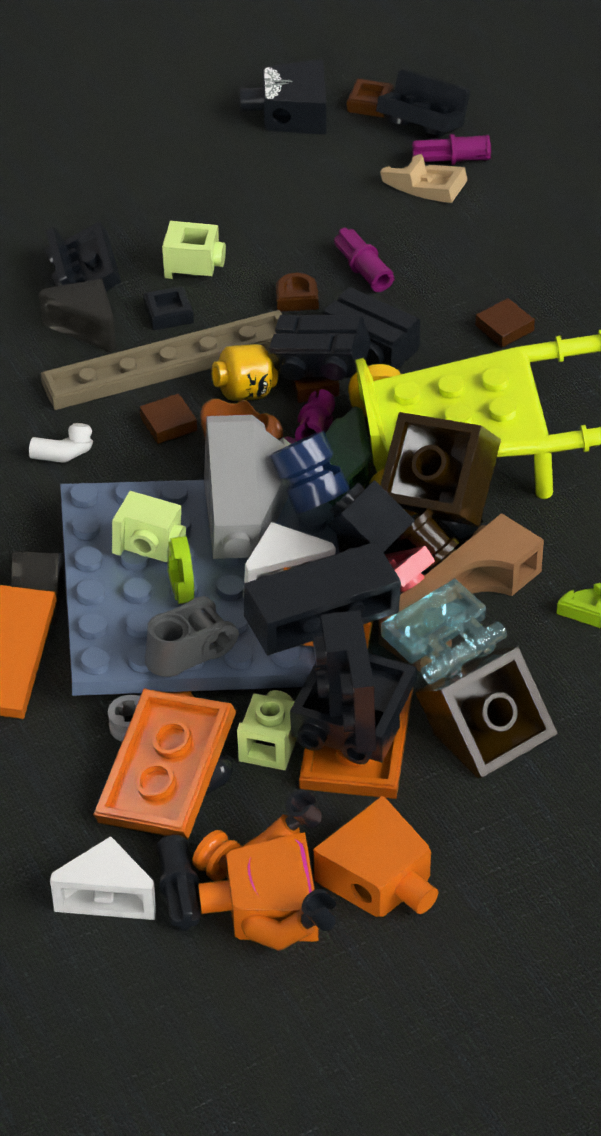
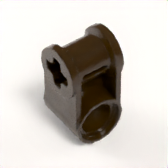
M428 507L414 518L415 521L388 549L391 553L426 546L435 560L434 563L427 567V569H430L459 544V541L455 537L449 538L432 519L433 511Z

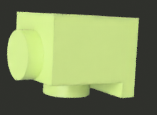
M170 221L162 246L164 278L173 279L174 273L212 276L215 266L223 267L226 246L225 242H219L218 225Z
M129 491L112 520V553L121 556L122 552L127 550L167 562L170 538L186 536V526L181 525L182 505Z
M278 690L270 691L266 696L253 693L242 723H239L237 728L238 757L240 762L286 770L297 740L296 737L291 736L290 710L295 701H293L290 695ZM256 740L275 743V747L258 744Z

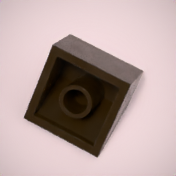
M399 412L380 486L403 509L420 514L429 507L433 511L432 518L479 527L501 439L481 425Z
M519 647L492 649L415 692L435 735L477 778H483L558 734Z

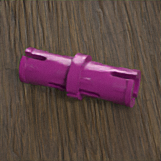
M320 390L318 397L316 391L312 392L307 404L301 408L298 416V422L300 423L295 432L296 441L320 431H324L326 434L330 430L333 422L331 414L336 404L335 398L329 391Z

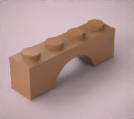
M502 513L488 525L480 526L468 541L458 549H453L443 558L442 562L427 574H423L424 579L420 583L400 595L399 613L378 619L379 645L409 665L417 667L419 672H422L452 647L453 614L449 607L460 598L478 592H497L513 596L542 572L544 539Z

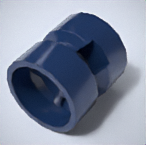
M324 431L307 436L269 455L279 478L287 479L290 482L286 493L296 514L320 506L350 490L341 467L331 465L330 463L334 452Z

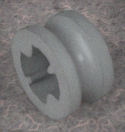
M120 696L109 705L107 712L110 733L121 742L130 722H125V717L133 716L140 696Z

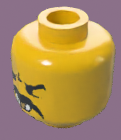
M258 344L231 345L225 347L220 354L219 360L213 363L212 380L214 386L220 387L228 400L263 399L269 394L270 389L276 386L278 370L275 369L271 356L264 346Z

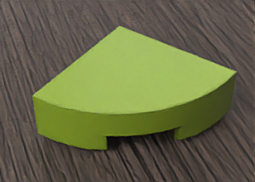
M187 536L170 538V542H168L167 573L175 601L178 604L188 603L194 599L193 568Z
M601 583L594 584L593 588L580 590L575 593L574 590H571L564 594L557 603L556 614L600 628Z

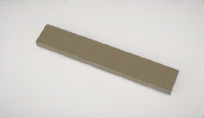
M280 310L44 371L41 372L42 385L54 410L212 369L213 363L219 360L221 352L227 346L258 344L264 346L268 353H270L269 347L273 334H276L275 328L279 315H282Z

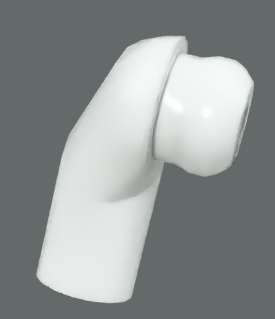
M74 423L68 428L69 437L63 440L32 437L29 445V457L66 463L90 450L93 444V440L90 439L92 429L87 424Z

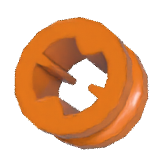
M222 830L210 832L197 846L192 859L193 865L199 871H206V875L212 881H220L227 876L226 854L230 850L240 848L241 845L235 840L228 841V836Z

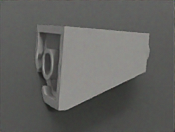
M253 415L206 416L204 489L213 559L249 558L270 523L276 524L288 499L286 489L290 482L287 479L279 478L269 455L291 443L284 438L281 440L275 438L266 431L265 424Z

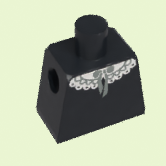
M323 59L267 66L262 69L263 87L240 88L241 111H264L266 130L319 135L327 134Z

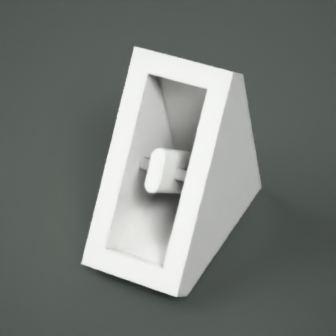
M271 522L245 564L244 583L256 580L262 576L281 572L284 570V567L294 568L306 562L335 555L336 548L332 542Z
M111 836L51 874L50 884L54 912L155 920L154 881Z

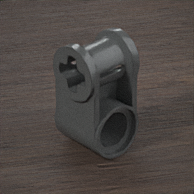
M196 597L187 604L157 614L150 619L147 627L145 664L152 673L159 676L171 677L179 675L184 670L226 654L237 642L239 636L238 629L232 622L224 621L216 613V605L209 597Z

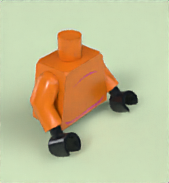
M305 789L294 791L286 802V811L289 816L281 815L264 832L240 848L230 850L226 854L227 880L198 884L201 914L231 911L235 937L240 940H251L275 950H284L298 941H318V928L322 931H329L334 927L336 917L329 910L335 908L336 901L325 890H314L305 832L300 833L299 830L301 825L305 828H314L321 822L322 814L314 806L316 798Z

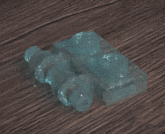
M455 578L381 623V636L408 662L413 664L426 655L432 660V662L421 668V674L429 684L435 683L442 677L445 679L452 678L462 671V665L476 656L483 658L495 651V644L505 639L507 632L498 621L486 628L479 623L485 619L486 606ZM461 635L466 641L452 649L446 644L451 639Z

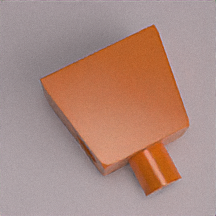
M383 796L314 848V880L375 917H384L401 902L407 904L418 914H423L433 906L438 897V890L427 882L430 877L431 850L428 844Z

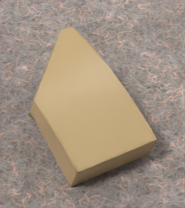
M422 154L412 157V162L409 166L401 169L388 166L380 171L382 181L400 191L421 198L448 203L454 201L468 181L465 167L425 166Z

